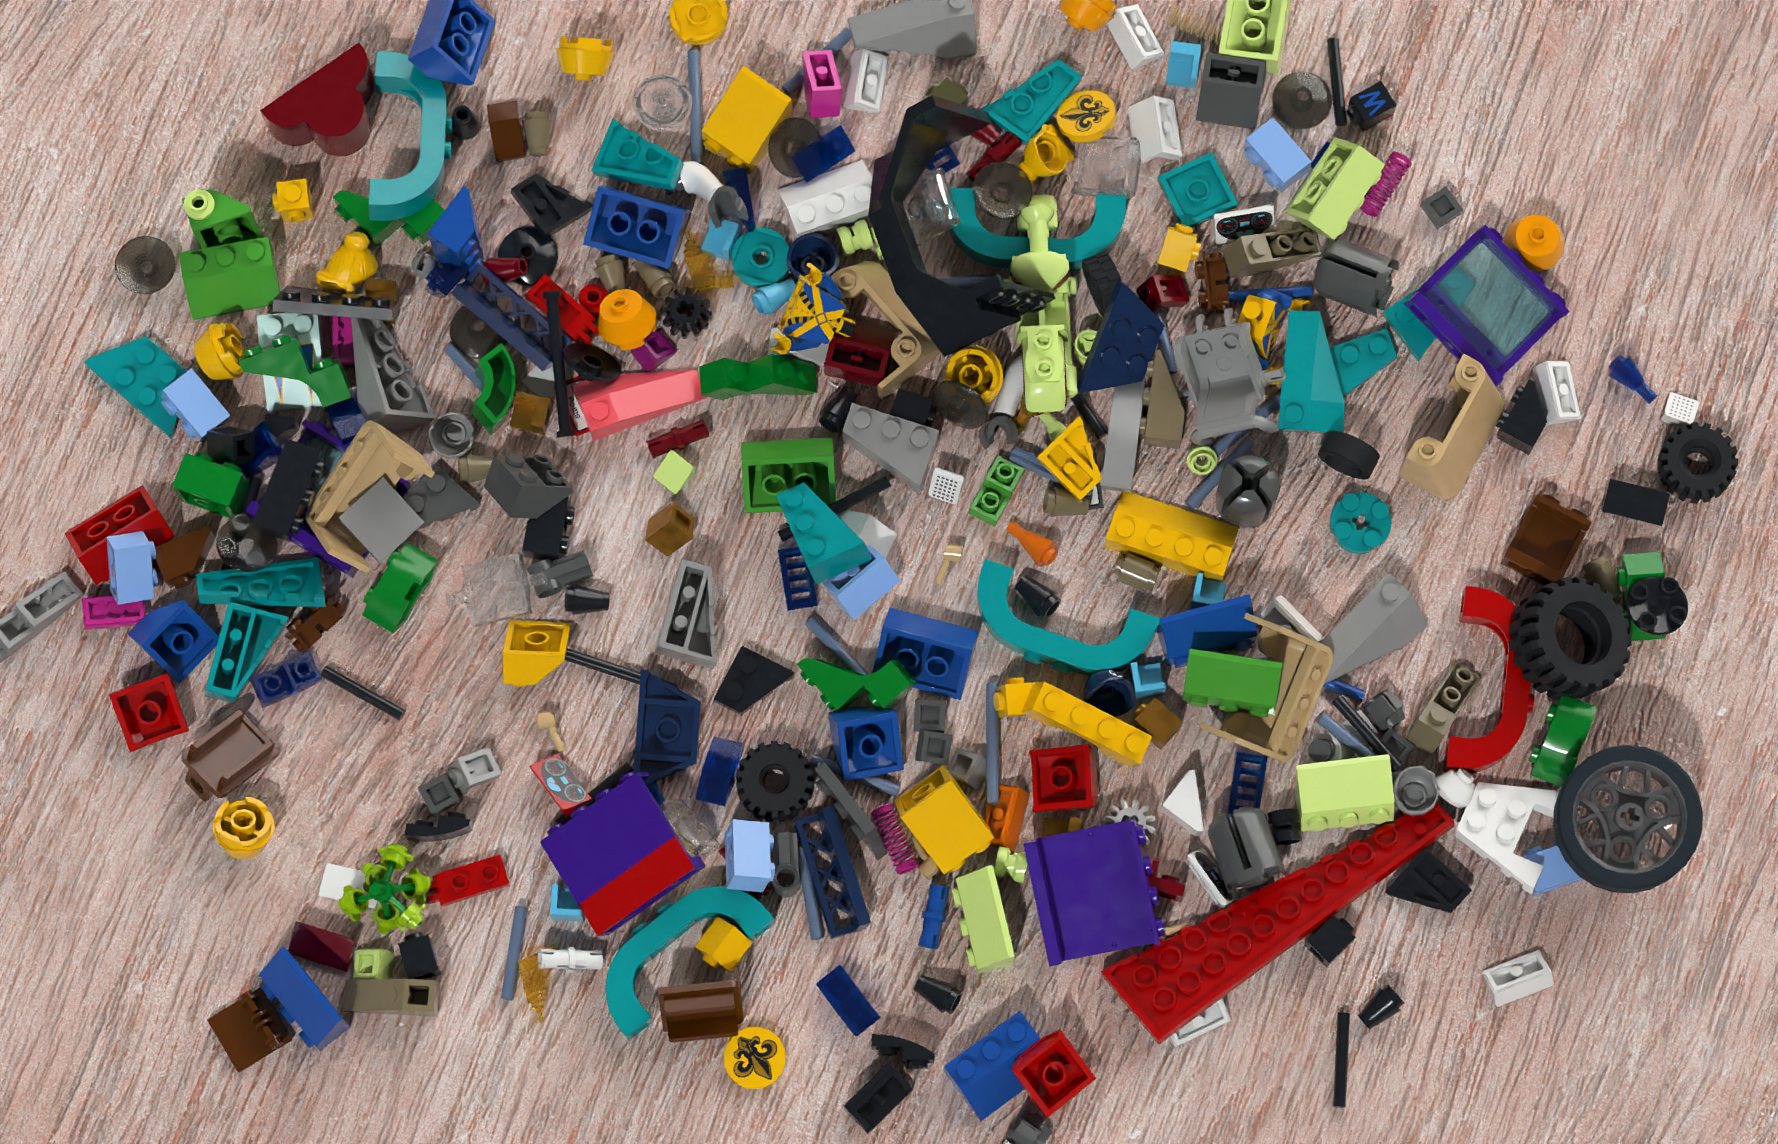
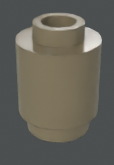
M1128 552L1126 558L1119 557L1113 573L1118 574L1117 581L1141 591H1144V589L1152 591L1161 569L1155 567L1154 562Z

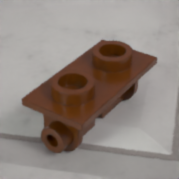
M1201 251L1199 261L1195 262L1196 280L1201 279L1202 290H1198V302L1200 308H1205V316L1207 318L1213 309H1216L1217 314H1223L1225 309H1228L1230 306L1228 285H1216V281H1225L1227 279L1225 259L1218 252L1211 253L1209 258H1205V251Z
M328 594L324 597L326 607H309L311 611L305 617H296L286 627L288 632L284 637L288 640L294 637L296 640L292 645L300 653L304 649L308 650L323 636L315 628L318 624L328 631L343 618L342 614L345 612V609L338 602L334 605L331 604L335 599L334 596Z

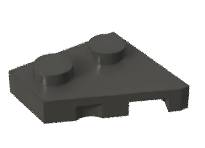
M437 465L432 468L435 472L432 478L425 475L403 497L407 504L424 521L418 529L430 526L435 521L453 518L454 514L469 509L473 511L479 507V502Z

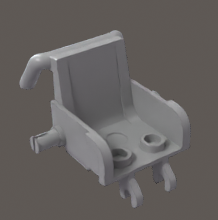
M1232 308L1225 309L1224 311L1225 327L1208 330L1207 325L1204 326V315H1197V332L1177 337L1174 344V357L1178 370H1183L1189 387L1188 389L1176 391L1181 402L1194 401L1197 409L1196 429L1192 432L1191 439L1197 445L1210 446L1213 443L1212 437L1253 428L1269 433L1279 430V425L1276 422L1262 416H1256L1255 411L1259 400L1263 399L1266 386L1269 383L1285 381L1286 374L1283 368L1267 372L1262 370L1249 333L1251 325L1249 321L1237 324V320L1232 319Z

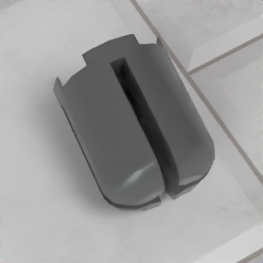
M1343 239L1334 240L1323 251L1322 257L1324 259L1318 261L1315 269L1314 285L1316 291L1325 298L1377 318V308L1384 310L1394 287L1391 286L1393 279L1391 276L1393 269L1399 271V261Z
M1255 455L1239 456L1233 460L1232 466L1227 464L1222 470L1215 495L1216 509L1221 518L1228 524L1242 528H1256L1264 524L1273 514L1281 488L1280 478L1276 469L1268 472L1270 463L1266 459Z
M1241 807L1233 810L1235 820L1232 816H1228V813L1219 815L1209 825L1208 836L1228 894H1234L1233 888L1245 886L1249 891L1265 887L1275 882L1273 876L1280 872L1286 876V870L1267 816L1262 810L1254 807Z

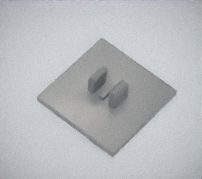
M384 477L338 517L379 564L424 523Z

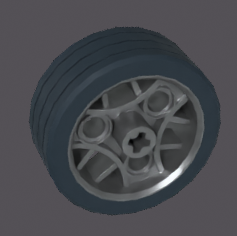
M1631 745L1603 749L1580 763L1561 787L1554 806L1553 829L1557 846L1565 862L1573 871L1595 887L1610 892L1630 894L1651 890L1670 880L1685 867L1697 849L1703 823V811L1699 793L1690 776L1680 765L1661 752L1644 746ZM1622 770L1617 785L1605 775ZM1628 771L1644 774L1643 793L1623 788ZM1651 778L1660 783L1663 789L1650 792ZM1598 791H1606L1611 795L1612 802L1609 806L1601 807L1596 803L1595 794ZM1655 801L1661 802L1666 809L1665 815L1661 818L1651 815L1649 811L1650 803ZM1580 804L1591 815L1577 821L1578 805ZM1626 813L1630 814L1629 819L1633 821L1629 826L1625 825L1626 821L1622 819ZM1595 819L1600 827L1603 839L1584 842L1578 827ZM1677 823V833L1675 839H1673L1663 827ZM1655 831L1671 847L1663 858H1660L1643 846L1649 836ZM1618 842L1626 843L1630 849L1629 857L1625 859L1618 858L1613 852L1614 844ZM1603 845L1601 860L1595 857L1588 848ZM1640 853L1653 861L1654 864L1638 869Z

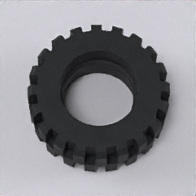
M1566 577L1556 580L1526 595L1520 601V606L1516 607L1512 614V619L1515 621L1509 624L1508 633L1512 635V640L1509 641L1510 651H1514L1515 658L1513 662L1516 667H1520L1523 671L1521 676L1525 681H1531L1534 684L1532 687L1539 693L1547 691L1546 695L1549 698L1556 700L1560 699L1561 696H1569L1574 699L1583 698L1607 688L1625 671L1623 664L1629 662L1631 652L1627 649L1632 646L1631 635H1628L1627 629L1630 628L1628 618L1624 619L1621 613L1624 610L1620 603L1615 604L1612 600L1614 596L1608 590L1601 591L1599 584L1593 581L1586 583L1584 578L1579 577L1572 579ZM1558 614L1572 620L1582 634L1585 653L1581 664L1568 658L1557 642L1555 623Z

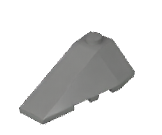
M907 0L853 16L847 20L855 48L885 52L896 50L910 52V55L920 56V54L934 55L938 59L946 60L976 54L975 13L971 0Z
M351 318L357 400L363 424L372 420L394 434L434 420L435 418L422 384L416 385L409 373L412 368L407 360L402 362L394 348L396 341L383 320Z
M1390 573L1368 592L1320 642L1328 646L1333 652V662L1324 685L1354 671V669L1362 665L1374 662L1394 650L1407 646L1428 625L1412 594Z

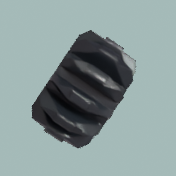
M686 287L685 294L681 295L678 289H675V299L671 297H665L664 299L667 306L661 308V315L665 316L662 320L664 327L671 326L670 333L673 336L681 330L683 339H687L688 332L692 331L695 337H698V327L705 330L709 327L706 320L712 318V311L707 310L710 307V301L708 299L702 300L703 293L700 290L692 296L690 287ZM687 309L689 313L691 312V316L686 317L681 311Z

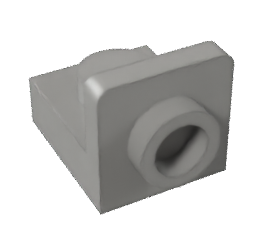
M489 747L456 758L448 768L450 783L454 788H457L460 796L467 794L471 788L496 780L502 775Z

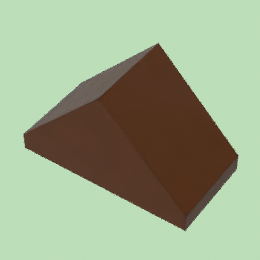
M517 100L487 105L496 162L526 158Z

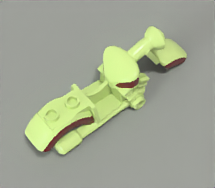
M1026 195L1019 197L1015 203L1016 229L1019 232H1027V236L1030 239V252L1019 256H1012L1010 265L1011 276H1009V279H1003V281L1051 292L1055 295L1056 299L1046 303L1047 307L1035 313L1028 312L1021 316V320L1016 323V342L1021 344L1025 409L1030 412H1056L1065 409L1067 399L1073 398L1078 393L1076 367L1072 365L1069 297L1077 294L1076 276H1070L1069 261L1066 259V254L1048 251L1049 231L1057 230L1059 227L1056 198L1052 195Z

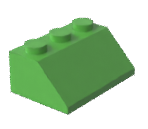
M212 189L205 191L209 192L214 199L215 208L213 213L203 220H195L188 216L193 233L201 248L263 237L248 205ZM197 200V201H195V202H194V207H195V208H200V207H202L203 204H204V201H203V200Z
M269 237L179 252L183 283L193 320L273 306V299L281 292L274 248Z
M833 438L741 442L745 513L783 511L776 495L802 483H805L826 505L836 501Z
M1190 649L1183 700L1189 701L1188 704L1194 707H1207V704L1219 706L1220 710L1226 712H1237L1238 709L1248 710L1251 715L1258 717H1268V714L1275 715L1283 663Z

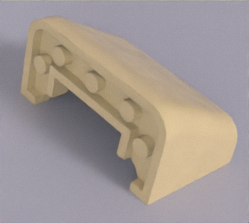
M1465 354L1462 355L1457 364L1454 375L1448 385L1456 393L1454 407L1460 409V412L1443 443L1431 437L1418 439L1413 444L1399 473V477L1441 499H1451L1460 492L1505 407L1502 396L1482 364Z

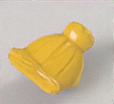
M1044 124L1041 130L1029 140L1024 151V161L1017 165L1015 171L1023 183L1027 185L1033 184L1038 176L1051 177L1062 172L1068 161H1074V153L1057 128Z
M362 232L348 233L344 238V244L333 253L327 266L317 271L316 283L324 289L349 294L353 293L355 288L359 287L366 279L371 278L378 268V261L367 248L370 242L368 236Z

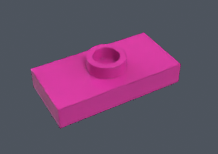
M332 316L333 360L339 358L342 367H355L352 322L350 317Z
M113 595L82 598L84 630L135 626L146 615L144 600L118 605Z

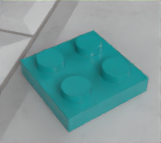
M1212 152L1168 171L1157 178L1179 224L1193 228L1213 219L1215 214L1228 212L1238 207V202Z

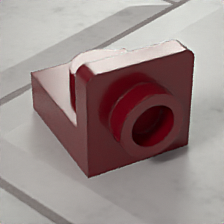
M1152 275L1137 288L1138 298L1152 312H1155L1159 307H1184L1190 302L1181 275Z
M1154 858L1152 862L1153 874L1148 875L1150 887L1156 886L1158 897L1181 902L1185 885L1179 883L1180 879L1170 875H1162L1161 878L1155 877L1160 859Z

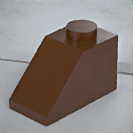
M209 525L155 547L156 561L169 588L175 587L178 589L188 586L193 582L192 579L196 578V574L201 572L216 538Z

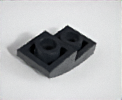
M448 812V816L439 815L437 827H433V822L425 820H415V824L406 823L405 837L408 841L417 842L442 841L471 832L473 824L470 819H466L465 814Z
M871 1034V1049L878 1050V1055L895 1056L897 1051H903V1063H909V1068L926 1069L928 1064H934V1053L915 1042L890 1035Z

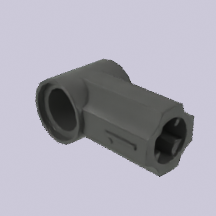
M584 550L555 561L552 559L542 560L527 568L538 598L555 595L562 591L564 586L593 576Z
M778 832L771 834L774 837L771 863L775 865L772 886L777 895L788 898L795 895L800 888L797 833ZM785 874L791 875L795 881L789 887H782L777 882L780 876Z

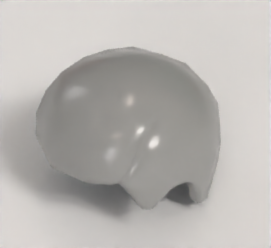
M455 412L438 416L428 430L430 447L438 455L449 459L465 455L471 449L476 436L472 422L465 415Z
M1409 766L1398 774L1393 782L1395 805L1399 810L1407 815L1417 816L1424 815L1434 808L1440 790L1436 782V776L1432 771L1423 766Z

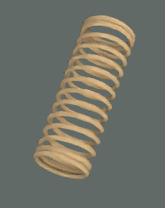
M1174 5L1167 25L1171 27L1176 25V29L1185 30L1186 34L1190 32L1191 36L1195 34L1196 38L1200 35V40L1205 37V42L1210 39V44L1214 42L1215 46L1220 43L1221 36L1219 40L1218 37L1223 24H1220L1213 38L1218 24L1217 21L1208 36L1213 22L1212 19L1203 35L1208 17L1198 33L1204 16L1201 15L1193 31L1199 14L1196 13L1189 27L1194 13L1192 11L1183 27L1189 9L1186 10L1179 24L1184 7L1181 8L1176 19L1180 5Z

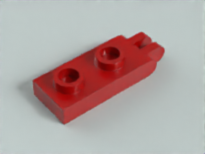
M544 274L525 294V299L548 318L546 299H543L542 293L561 291V297L558 298L561 330L574 342L580 338L585 344L589 345L593 340L585 332L589 330L596 337L599 335L598 328L593 324L596 321L595 317Z
M499 854L433 875V882H431L428 892L436 890L437 893L427 896L426 902L427 904L440 902L441 906H446L510 886L501 855Z

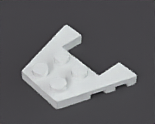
M1478 782L1472 800L1466 807L1458 824L1455 837L1485 860L1489 858L1501 867V872L1508 878H1515L1523 884L1522 888L1526 892L1532 894L1544 866L1515 855L1514 852L1533 810L1553 818L1554 806L1559 791Z

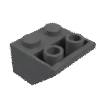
M1206 53L1196 121L1255 130L1266 61Z
M509 453L507 456L494 455L484 488L510 518L537 519L573 491L571 484L554 467L549 458L543 455L526 457L514 453Z

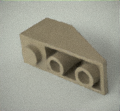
M1311 228L1240 236L1222 250L1231 278L1258 275L1322 256L1315 231Z
M1156 349L1154 359H1151L1147 366L1146 376L1152 377L1151 388L1145 387L1142 405L1148 406L1147 417L1141 416L1139 434L1144 435L1143 445L1180 449L1185 411L1162 352Z
M1455 661L1415 722L1406 740L1432 756L1482 677L1458 661Z
M419 979L346 980L343 1011L438 1017L440 985L436 980Z

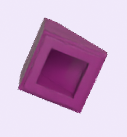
M660 329L651 332L644 339V345L630 351L645 372L655 370L677 353Z

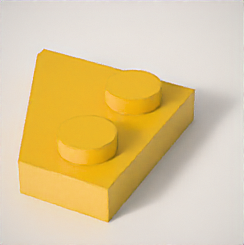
M1079 416L1036 458L1078 501L1084 498L1102 480L1098 466L1093 458L1091 444L1088 442L1083 427V420Z

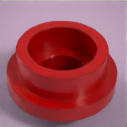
M599 284L586 285L579 293V303L589 313L597 314L599 313L601 302L608 295V292ZM591 294L599 295V299L596 302L589 301L588 297Z

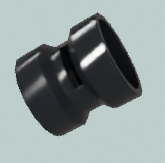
M1281 809L1267 814L1268 822L1272 825V834L1276 845H1289L1302 841L1301 831L1297 828V821L1299 820L1298 809Z

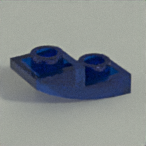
M839 125L790 157L807 183L856 150L842 126Z
M447 263L442 269L436 266L425 278L429 282L425 290L435 297L445 298L466 276V273L458 266L453 269Z
M352 396L323 408L342 446L350 444L366 422Z
M309 652L282 662L280 667L253 676L250 682L262 708L321 682L322 677Z
M713 737L700 776L696 800L726 806L735 783L734 774L744 752L743 743Z
M841 965L837 966L816 983L828 1002L856 1037L881 1018Z

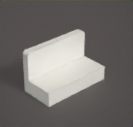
M1152 96L1128 107L1134 154L1137 163H1144L1156 157L1171 160L1182 157L1174 100Z

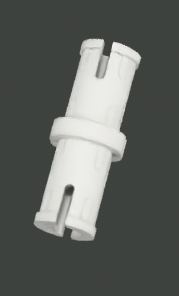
M566 947V949L560 950L540 948L538 950L537 963H540L538 964L539 969L559 968L565 969L566 972H574V969L601 970L603 955L602 950H575L574 947Z

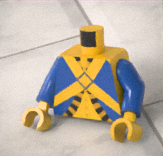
M811 263L806 265L810 268L808 275H799L798 282L777 326L784 335L777 332L773 333V337L778 339V343L774 347L770 346L769 349L783 355L788 351L817 348L821 343L829 344L835 332L849 338L855 328L856 322L842 316L846 305L841 300L842 292L832 277L820 271Z
M1265 289L1259 292L1257 296H1247L1237 324L1249 321L1251 325L1249 333L1262 370L1267 372L1283 368L1270 367L1269 360L1287 314L1286 310L1302 311L1303 305L1312 306L1310 301L1292 299L1291 296L1274 289ZM1282 381L1269 383V385H1281Z

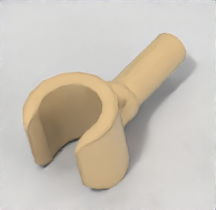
M950 544L946 547L942 565L934 580L935 583L941 585L950 566V561L960 563L963 551L962 546Z
M549 711L538 713L539 730L549 728L558 753L564 751L565 747L558 734L555 716Z
M913 837L910 841L923 860L917 869L930 880L938 873L939 867L916 837Z
M1189 921L1165 927L1166 935L1161 936V939L1165 940L1166 936L1180 932V930L1190 926Z

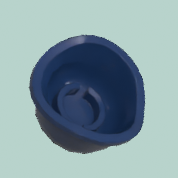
M817 233L800 236L790 245L787 253V267L797 279H799L800 274L806 276L810 272V268L806 266L807 263H811L820 271L831 276L838 269L840 262L839 253L835 245L827 237Z
M1101 670L1088 677L1085 682L1082 701L1116 717L1129 712L1134 707L1136 696L1132 684L1121 673L1112 670Z

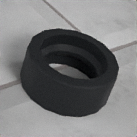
M1329 431L1318 452L1320 459L1334 470L1362 480L1370 478L1380 457L1377 450L1365 441L1340 431Z

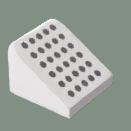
M1670 392L1660 420L1678 427L1683 425L1689 427L1694 422L1699 402Z
M939 467L935 468L929 488V496L951 504H957L964 486V477Z

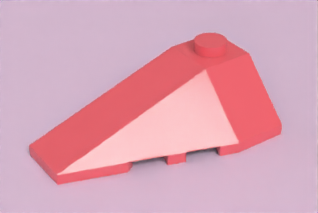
M696 370L622 373L618 379L611 382L585 380L572 385L593 441L707 398L706 396H701L700 379Z

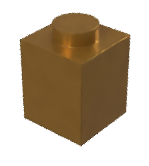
M1156 697L1150 703L1145 700L1133 713L1136 716L1133 726L1151 735V742L1160 750L1181 729L1183 723Z

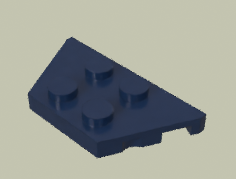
M1118 280L1078 380L1077 389L1080 392L1084 393L1142 382L1147 371L1148 362L1152 359L1165 325L1123 281Z
M641 669L634 771L635 773L648 772L650 777L644 780L647 786L697 764L701 702L656 677L649 671Z

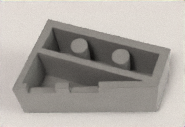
M852 403L842 430L843 441L872 462L875 461L889 471V474L896 479H900L920 495L939 441V430Z
M685 559L680 561L654 653L714 669L717 665L712 567Z

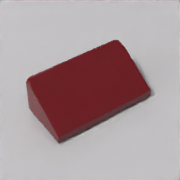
M296 921L288 951L294 956L348 972L357 942L355 939Z

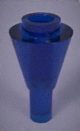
M1620 354L1608 365V368L1611 370L1608 374L1609 377L1636 391L1648 404L1658 396L1644 382L1645 380L1630 354L1625 358Z

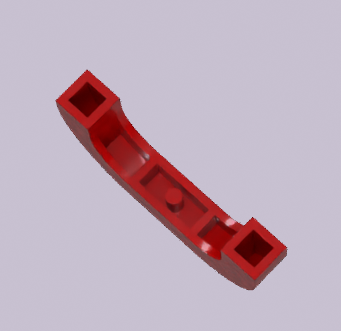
M1465 586L1462 592L1459 622L1489 628L1496 633L1504 646L1505 661L1498 723L1491 733L1483 737L1465 738L1449 736L1446 741L1443 772L1461 768L1469 773H1476L1493 767L1502 761L1514 748L1524 731L1527 713L1533 712L1534 695L1530 694V684L1532 682H1526L1521 676L1523 671L1520 667L1515 666L1513 662L1515 658L1514 651H1510L1509 641L1512 640V635L1508 633L1509 624L1515 621L1512 619V614L1516 606L1504 596L1484 588Z

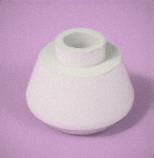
M1461 768L1458 770L1450 769L1436 778L1440 790L1439 795L1444 800L1458 808L1467 807L1470 804L1475 791V785L1473 783L1474 777L1467 770Z

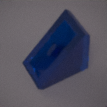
M262 421L253 430L255 431V461L237 465L242 469L241 473L246 476V479L276 464L281 454L282 448L266 421Z

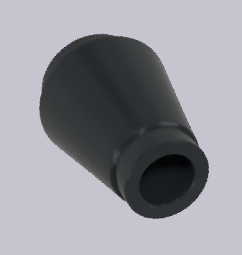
M458 106L453 112L452 133L457 138L463 140L475 137L480 130L479 118L468 107Z
M842 386L840 391L820 411L819 423L827 430L839 433L844 427L851 404L855 403L858 396L857 393L849 387Z
M1027 575L1023 576L1015 586V590L1019 592L1037 616L1050 617L1061 603V599L1057 597L1056 591L1029 578Z
M575 584L573 587H566L565 611L572 612V615L608 611L609 592Z
M923 974L918 978L914 986V991L919 993L920 996L941 1013L946 1011L952 1014L963 994L962 991L957 989V985L927 977Z
M1387 985L1383 989L1379 988L1362 1012L1357 1016L1370 1030L1400 1012L1399 1008L1404 1002Z

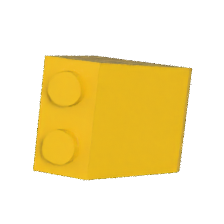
M743 65L701 130L704 146L714 154L722 153L728 158V163L739 171L744 169L751 174L792 122V99Z
M944 764L894 800L900 818L943 874L948 871L954 872L965 864L967 857L974 852L978 854L987 849L994 838L989 826Z

